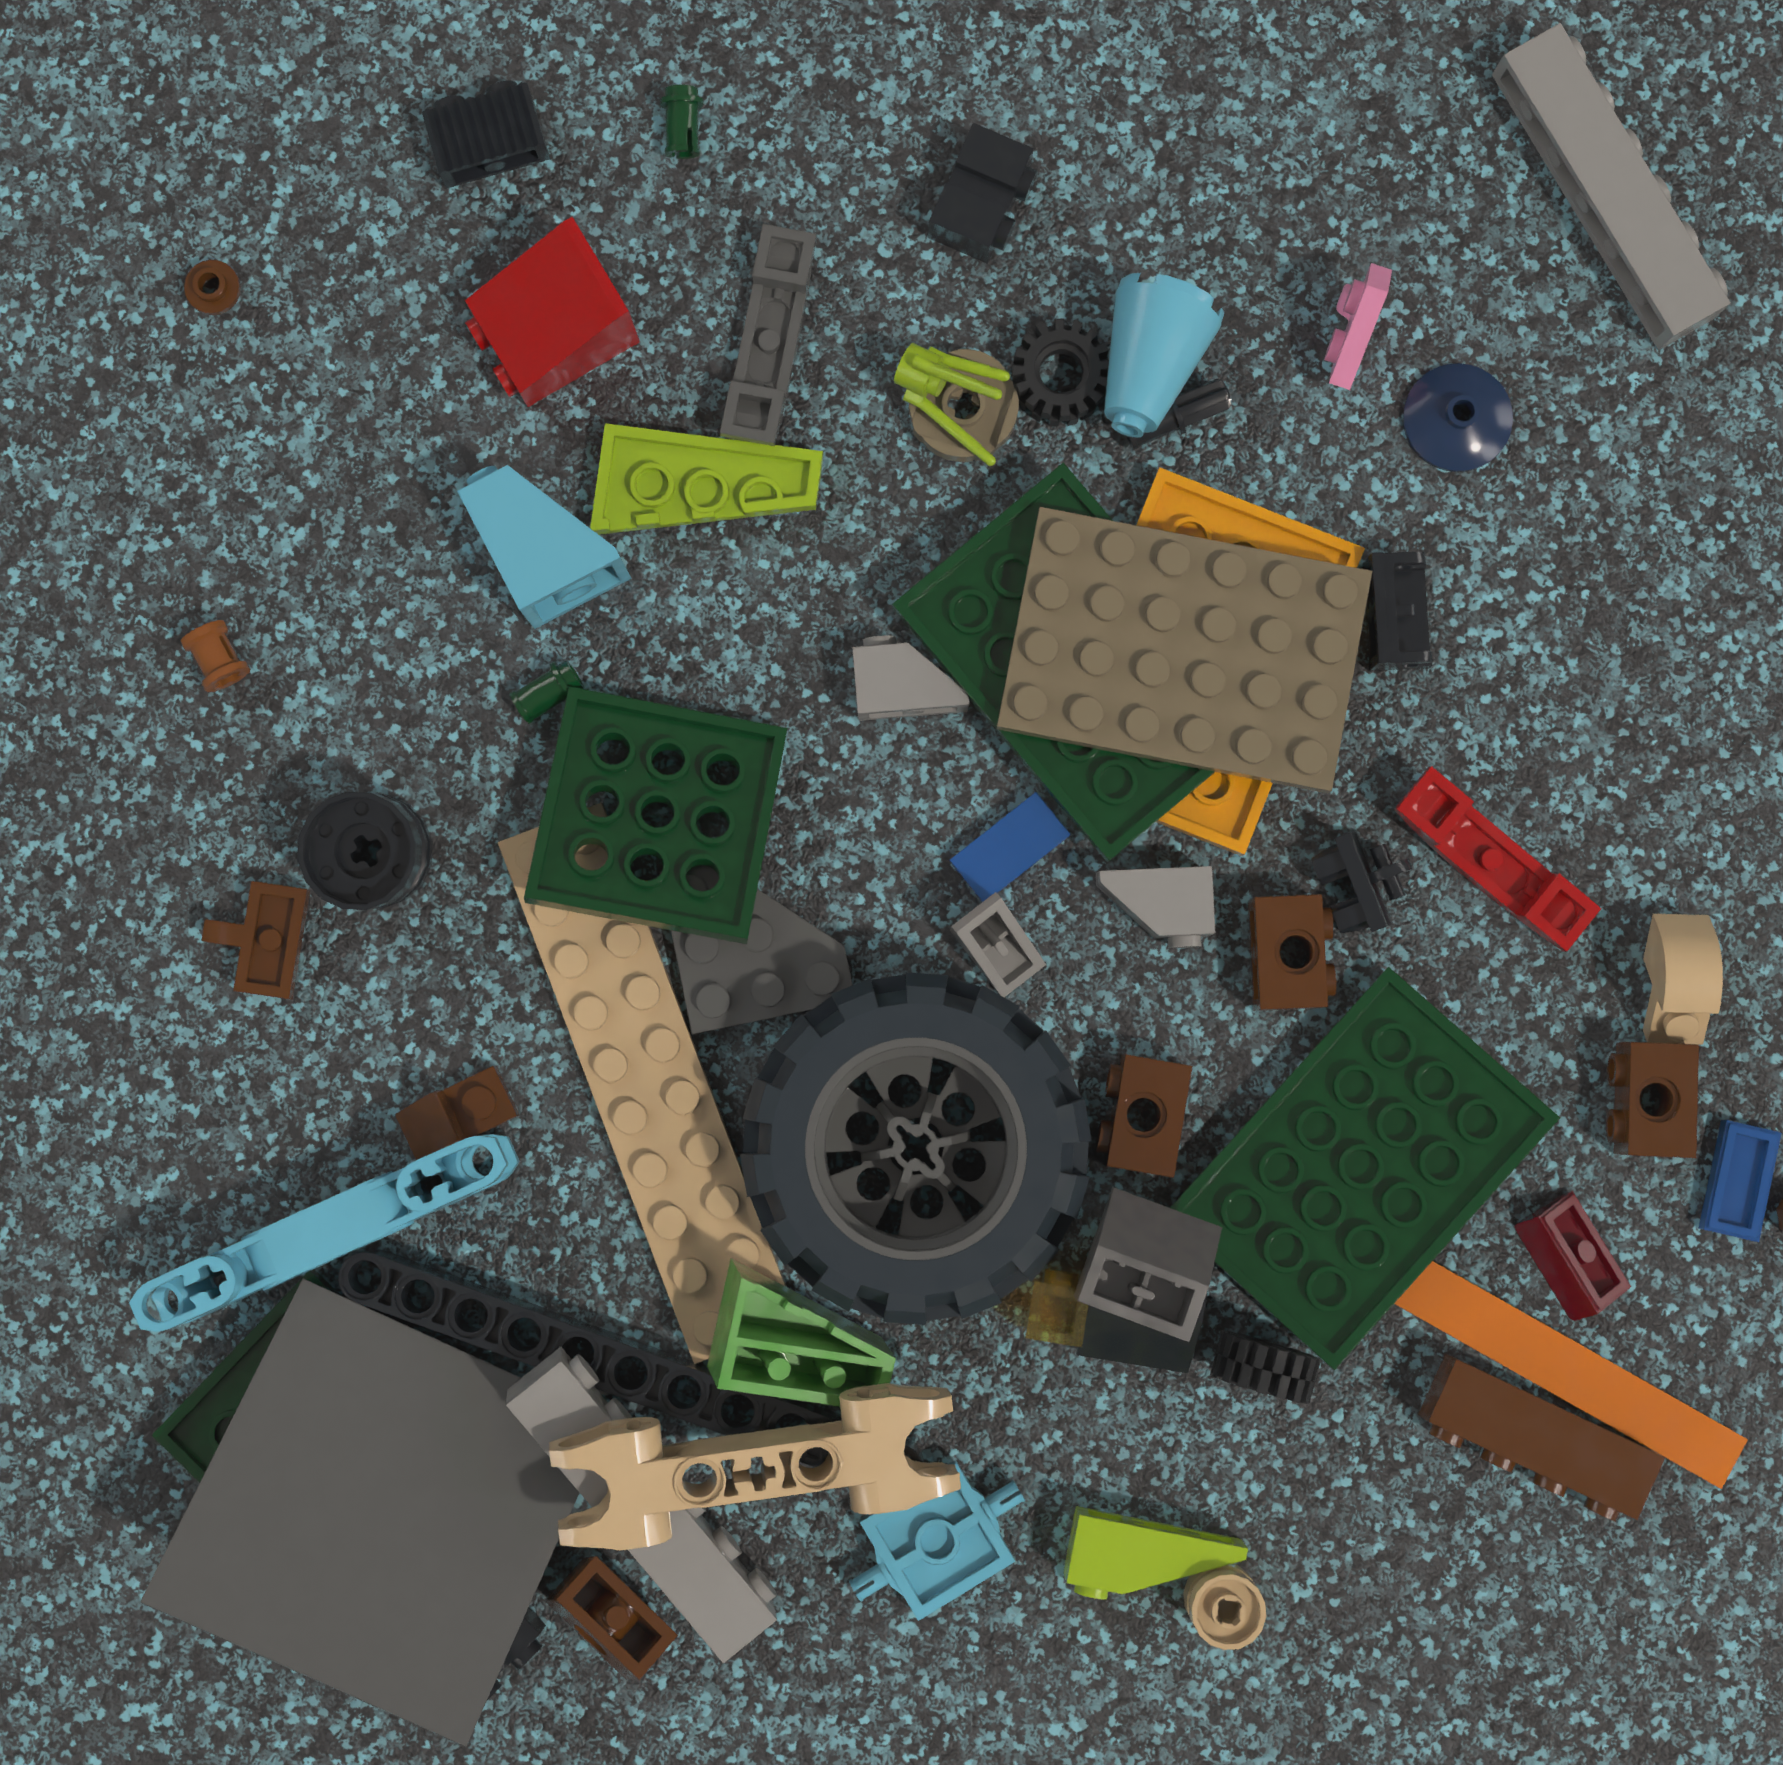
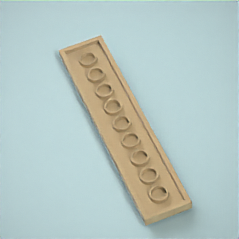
M602 803L587 808L595 816H608ZM539 827L502 840L498 842L692 1360L694 1364L709 1359L730 1258L786 1286L773 1249L760 1231L762 1226L751 1198L747 1197L743 1170L650 926L525 903L524 894ZM596 844L582 846L575 855L577 864L586 870L599 869L608 859L606 851Z

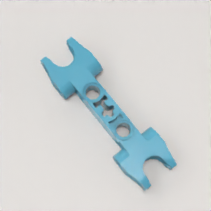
M487 1134L465 1138L413 1161L402 1169L395 1172L390 1171L248 1234L241 1238L242 1241L211 1255L198 1258L146 1282L130 1300V1307L141 1330L158 1332L195 1321L240 1301L262 1289L263 1291L298 1277L414 1224V1221L501 1183L514 1172L520 1162L509 1136ZM480 1146L487 1148L493 1157V1167L486 1176L480 1174L473 1163L474 1153ZM439 1175L443 1183L435 1186L429 1193L425 1183L429 1182L432 1176ZM225 1274L227 1281L222 1282L217 1287L213 1279ZM153 1290L155 1291L151 1298L156 1305L161 1321L153 1318L147 1310V1298ZM170 1290L178 1298L177 1312L169 1305L168 1294Z

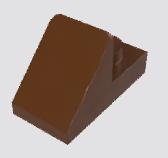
M491 1066L444 1090H435L396 1113L395 1116L415 1159L418 1160L465 1138L479 1136L520 1116L497 1066Z

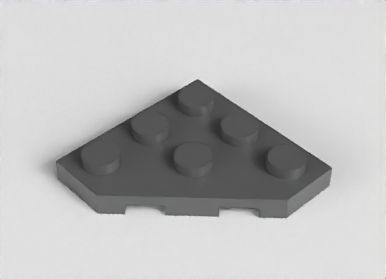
M707 865L694 866L686 874L688 884L698 891L712 889L719 880L715 870ZM757 889L747 944L671 930L693 1035L810 1011L831 997L832 993L853 985L845 946L759 889Z

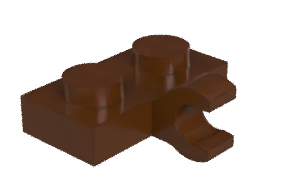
M251 881L244 925L205 919L201 941L240 947L233 991L293 1000L310 890Z

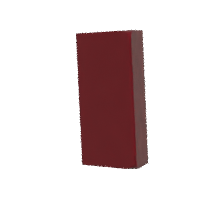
M1573 1191L1563 1194L1525 1217L1514 1226L1520 1239L1571 1320L1577 1321L1599 1314L1631 1288V1285Z

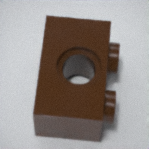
M1322 894L1254 897L1248 901L1253 1011L1328 1007V996H1335L1336 971L1334 963H1326L1325 941L1332 940L1333 915L1331 907H1323ZM1286 938L1298 939L1305 946L1306 960L1298 969L1286 966L1280 958V946Z
M1648 1042L1616 1043V1053L1610 1054L1607 1067L1609 1085L1615 1087V1109H1610L1606 1118V1136L1609 1143H1614L1613 1154L1696 1158L1699 1045ZM1648 1084L1656 1087L1661 1097L1658 1110L1651 1115L1642 1109L1639 1100L1641 1091Z
M1127 1054L1121 1055L1120 1065L1110 1064L1105 1097L1114 1098L1111 1119H1101L1096 1141V1152L1105 1154L1103 1165L1174 1178L1193 1066ZM1139 1098L1149 1100L1155 1106L1157 1113L1155 1123L1144 1131L1135 1130L1127 1119V1110L1130 1104Z
M597 1556L583 1558L545 1600L558 1615L626 1680H640L678 1636Z

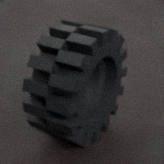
M1054 319L1053 325L1048 327L1043 322L1036 326V330L1032 335L1028 331L1022 338L1021 346L1016 349L1011 373L1014 389L1016 388L1020 407L1023 411L1028 408L1032 412L1031 418L1040 422L1041 418L1050 420L1049 426L1058 427L1059 421H1067L1068 426L1077 424L1078 418L1084 416L1087 419L1090 417L1097 405L1100 407L1105 398L1109 366L1107 355L1109 350L1105 342L1100 344L1097 341L1098 333L1092 328L1088 332L1082 330V322L1073 320V325L1069 326L1064 325V319ZM1055 354H1066L1076 359L1082 369V380L1079 385L1068 392H1055L1046 387L1040 377V367L1048 357Z
M1222 1330L1210 1375L1224 1382L1236 1384L1245 1389L1255 1390L1258 1393L1269 1394L1276 1398L1288 1399L1293 1402L1310 1404L1321 1358L1260 1338Z

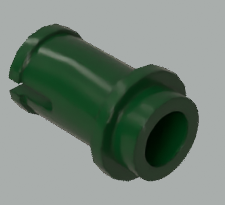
M668 86L665 88V96L660 99V106L666 109L665 156L672 158L675 157V152H677L676 159L698 157L700 155V149L698 148V109L703 107V99L698 96V88L694 86Z
M568 660L559 665L555 661L550 663V671L521 689L510 693L515 707L528 724L565 701L569 686L584 689L580 677Z

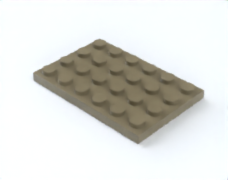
M1040 507L996 729L1328 794L1333 788L1372 571Z

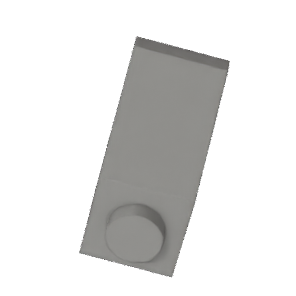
M883 635L863 639V646L852 647L859 721L968 712L969 697L965 691L909 643L897 644L896 636Z
M1212 866L1099 871L1096 874V886L1154 939L1168 938V948L1202 947L1201 937L1215 934Z

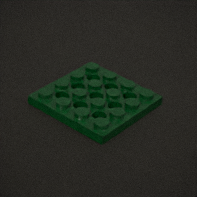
M569 686L524 894L525 903L747 944L788 728ZM608 740H618L627 746L629 755L619 764H607L597 755L599 746ZM671 750L682 757L684 766L675 774L664 775L653 767L652 759L661 751ZM721 760L732 763L738 770V778L729 785L715 784L707 775V769L712 763ZM597 792H608L617 799L619 805L617 810L610 816L598 817L587 809L586 802L588 798ZM661 802L671 808L674 817L668 825L656 828L644 822L641 816L642 810L650 803ZM714 812L722 815L727 820L729 828L722 836L709 838L699 832L696 826L697 820L706 813ZM596 844L606 851L608 859L601 868L586 870L580 867L575 860L577 851L584 845ZM649 854L657 857L663 865L662 873L656 879L650 881L638 879L630 869L631 863L638 856ZM707 865L715 870L719 880L712 889L698 891L688 884L686 880L687 872L694 866Z

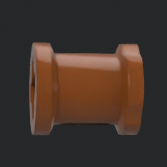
M224 620L206 623L190 631L180 640L186 652L191 651L204 676L201 684L206 692H215L229 687L243 679L251 670L248 663L240 661L226 636L228 627Z

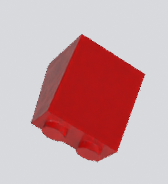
M573 217L559 224L465 300L474 316L465 322L481 351L492 346L501 364L492 368L507 395L511 397L519 392L527 407L640 342L629 310Z

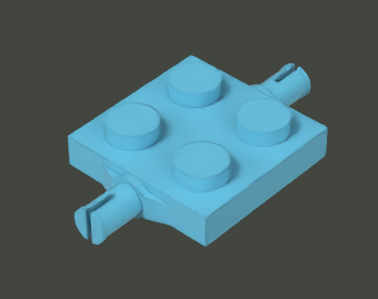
M955 1460L950 1464H955L957 1472L960 1473L961 1489L923 1502L908 1510L867 1514L860 1518V1524L874 1546L877 1564L854 1579L849 1580L853 1591H856L857 1598L862 1602L866 1597L890 1584L893 1589L904 1596L919 1621L1014 1563L1015 1558L1000 1534L997 1517L1019 1503L1026 1501L1015 1481L1011 1480L1010 1483L985 1498L982 1493L971 1486L958 1462Z

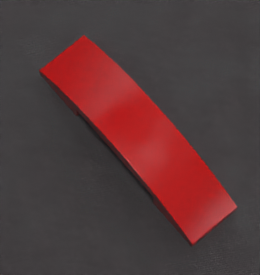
M1429 766L1394 810L1433 850L1467 880L1531 930L1563 952H1567L1602 908L1560 873H1551L1471 806L1474 803L1471 798L1434 767Z

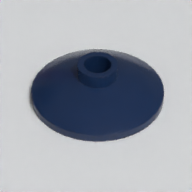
M1447 364L1423 375L1409 392L1403 409V427L1412 449L1428 464L1450 472L1475 470L1492 461L1506 445L1513 425L1512 406L1504 387L1490 373L1468 364ZM1458 404L1467 406L1471 412L1470 420H1458L1453 414V407Z

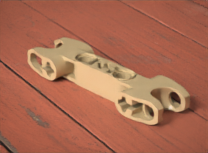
M884 1383L852 1388L842 1392L839 1396L842 1421L813 1425L807 1424L662 1445L660 1421L652 1417H636L606 1421L590 1429L549 1442L551 1467L592 1470L604 1478L608 1485L607 1494L598 1505L558 1520L560 1545L606 1548L619 1551L654 1546L668 1541L673 1535L671 1511L777 1498L848 1486L851 1510L855 1513L881 1514L908 1510L923 1502L961 1489L960 1473L957 1472L955 1464L913 1461L904 1454L906 1437L915 1426L953 1412L952 1395L947 1388ZM821 1447L828 1451L826 1460L820 1466L806 1468L799 1464V1459L807 1449ZM762 1457L761 1473L750 1474L751 1458ZM730 1459L732 1479H726L723 1460ZM703 1463L712 1467L714 1471L711 1477L703 1483L692 1484L683 1478L686 1469L691 1465Z

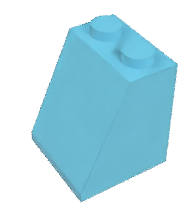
M506 465L500 469H497L496 466L483 468L466 480L468 484L466 487L457 491L517 607L534 629L632 579L613 545L510 466Z

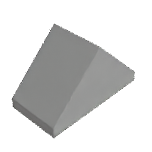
M996 892L951 926L950 932L1002 997L1007 996L1046 965L1002 898Z

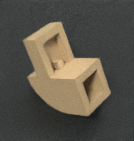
M1653 914L1643 957L1652 982L1643 1026L1646 1041L1648 1043L1703 1045L1710 1014H1719L1722 998L1723 967L1717 934L1709 915Z

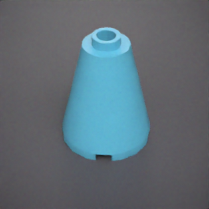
M1141 273L1129 274L1121 279L1115 293L1104 414L1112 421L1111 426L1115 431L1129 437L1138 438L1142 437L1144 433L1157 430L1218 333L1224 316L1222 308L1217 312L1211 308L1214 298L1208 292L1189 282L1168 275L1156 274L1154 283L1138 282Z

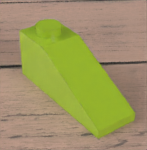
M1076 1506L1063 1574L1066 1583L1075 1585V1593L1094 1599H1107L1108 1592L1126 1594L1244 1561L1247 1558L1248 1548L1239 1538Z

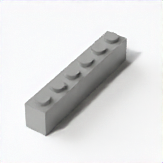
M1559 23L1504 54L1492 74L1494 80L1658 351L1715 319L1731 304L1727 297V285L1722 275L1715 268H1709L1698 250L1699 240L1694 229L1686 221H1681L1670 204L1671 195L1664 180L1656 174L1653 175L1642 158L1643 150L1638 137L1631 129H1625L1614 112L1615 105L1610 91L1603 83L1596 82L1586 66V54L1580 42L1574 36H1568L1562 24Z
M559 1347L507 1389L506 1406L549 1457V1442L590 1429L606 1421L632 1418L626 1408L616 1398L607 1402L594 1385L599 1382V1379L584 1358L577 1354L571 1359L562 1347ZM558 1467L591 1507L598 1505L607 1494L608 1485L606 1480L595 1471L562 1469ZM706 1508L671 1511L673 1534L671 1539L658 1545L629 1549L628 1551L722 1663H725L777 1621L772 1600L777 1596V1593L766 1576L758 1568H755L752 1572L746 1569L737 1558L742 1551L731 1534L723 1526L714 1530L702 1516Z

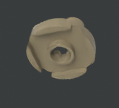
M958 349L948 352L952 356L1006 371L998 360L981 351ZM952 369L1000 389L1002 397L999 400H994L947 381L938 397L928 394L926 398L993 455L1009 439L1015 427L1019 408L1016 388L1014 389L1010 378L1008 381L1003 382ZM962 393H969L973 395L972 405L979 408L978 412L975 415L968 414L965 419L956 418L955 410L948 407L949 400H959L962 397ZM909 403V415L914 435L928 450L950 461H982L924 411Z

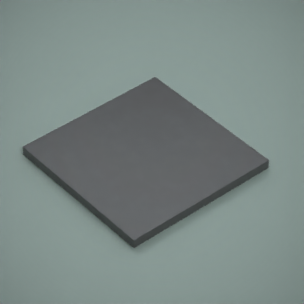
M302 1279L140 1602L466 1747L559 1540L558 1520L570 1515L579 1491L558 1467H551L550 1457L506 1406L507 1389L521 1379L520 1377Z

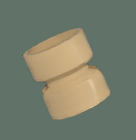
M1233 1563L1189 1576L1183 1592L1184 1607L1200 1637L1211 1646L1223 1650L1241 1649L1257 1638L1262 1632L1266 1620V1606L1258 1587L1249 1574Z

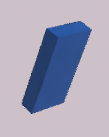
M1035 792L952 857L949 862L979 900L983 902L995 892L999 893L1070 837L1071 834L1039 794Z
M1721 1120L1698 1229L1759 1242L1781 1132L1734 1121Z

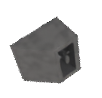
M1112 1187L1074 1297L1079 1302L1189 1342L1210 1285L1222 1227Z

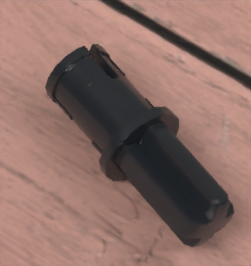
M1215 379L1179 394L1156 431L1144 433L1142 437L1138 438L1126 436L1131 448L1136 450L1139 446L1175 431H1178L1180 435L1185 434V427L1228 410L1232 406L1229 391L1222 379Z

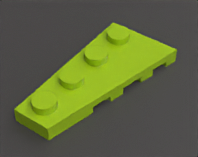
M605 423L590 529L600 535L816 510L823 464V451L779 445L770 446L740 440Z

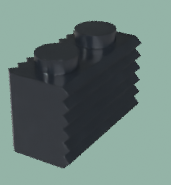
M511 80L500 81L490 85L485 90V95L478 94L475 98L468 97L466 99L460 95L447 96L437 100L433 104V109H425L422 112L437 169L446 189L550 160L539 116L528 83L521 82L517 85L515 81Z

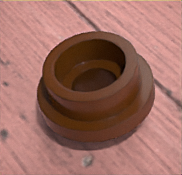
M206 260L196 264L189 271L185 279L184 291L187 300L197 311L206 315H220L229 311L236 304L240 296L241 286L237 274L229 265L219 260ZM208 279H219V288L214 293H203V285Z

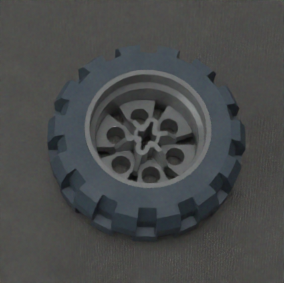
M905 972L904 975L873 980L869 978L832 993L831 997L805 1015H801L773 1045L774 1049L759 1076L754 1079L743 1119H745L743 1153L740 1154L747 1197L751 1198L762 1226L760 1231L784 1266L788 1264L813 1287L811 1291L848 1312L850 1309L883 1318V1322L926 1325V1321L961 1316V1319L1002 1303L1000 1299L1027 1280L1032 1282L1060 1251L1058 1248L1073 1219L1078 1218L1088 1184L1089 1141H1091L1085 1099L1081 1098L1069 1068L1071 1066L1049 1033L1046 1030L1043 1031L1019 1009V1005L983 985L980 987L950 978L948 975ZM933 1058L955 1065L940 1095L927 1092ZM865 1071L884 1100L875 1109L848 1087ZM901 1074L913 1076L921 1087L919 1100L910 1107L895 1105L888 1095L890 1082ZM956 1092L964 1093L970 1097L974 1107L972 1117L962 1125L948 1123L941 1111L944 1099ZM868 1112L878 1121L879 1132L876 1139L872 1142L858 1144L848 1136L847 1122L854 1113ZM1001 1117L1005 1140L971 1141L969 1129ZM919 1118L920 1122L919 1124H912L908 1119ZM929 1122L937 1127L942 1137L937 1138L934 1132L928 1128ZM898 1125H901L907 1133L910 1132L915 1137H919L923 1133L930 1137L931 1141L927 1144L926 1149L935 1167L930 1168L917 1157H913L908 1161L902 1157L901 1153L906 1145L902 1140V1135L896 1130ZM889 1137H891L894 1141L893 1147L888 1148ZM939 1147H944L942 1156L940 1157V1155L938 1154ZM974 1148L980 1151L984 1157V1170L975 1179H962L953 1170V1159L956 1153L962 1149ZM826 1152H861L862 1164L830 1175ZM891 1157H895L897 1162L904 1167L903 1171L893 1163ZM870 1167L882 1169L890 1180V1187L887 1193L877 1199L865 1197L858 1189V1176L863 1170ZM919 1170H920V1172H921V1173H918V1174H912V1171H919ZM957 1184L983 1205L967 1221L964 1220L948 1194ZM923 1185L937 1188L943 1196L941 1209L930 1217L918 1215L910 1204L912 1193ZM891 1198L904 1201L899 1235L876 1228Z

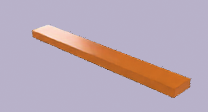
M1434 1261L1427 1266L1394 1303L1720 1489L1725 1484L1748 1441L1745 1437Z

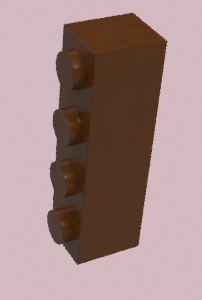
M1448 1354L1444 1355L1418 1413L1420 1417L1432 1423L1429 1434L1458 1448L1461 1447L1464 1439L1484 1448L1480 1456L1483 1460L1511 1473L1516 1463L1536 1472L1532 1480L1534 1484L1561 1497H1564L1568 1488L1587 1496L1584 1503L1585 1508L1615 1522L1620 1512L1638 1520L1665 1459L1664 1456Z

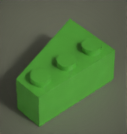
M730 1258L707 1364L717 1389L840 1406L839 1396L846 1390L891 1382L896 1358L881 1336Z

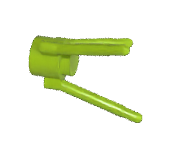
M911 343L903 354L894 376V383L906 388L903 400L920 408L986 465L993 466L996 463V458L926 397L928 394L938 397L948 381L980 395L999 400L1002 397L1000 389L952 369L1003 382L1009 380V372L946 354L932 346L926 349Z

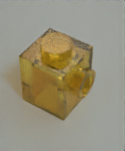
M1045 1269L1044 1278L1035 1277L1030 1282L1023 1326L1025 1338L1082 1347L1088 1305L1077 1301L1074 1297L1079 1274Z

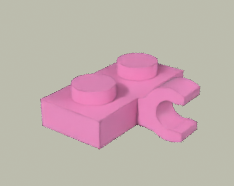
M1371 263L1364 282L1354 279L1352 285H1344L1336 305V310L1347 318L1348 324L1345 331L1335 328L1324 359L1333 363L1329 380L1330 384L1348 390L1351 389L1387 297L1392 274L1391 269Z

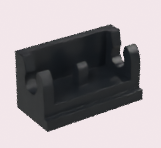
M1425 552L1371 553L1363 562V569L1372 571L1365 608L1369 671L1431 668L1432 655L1429 642Z

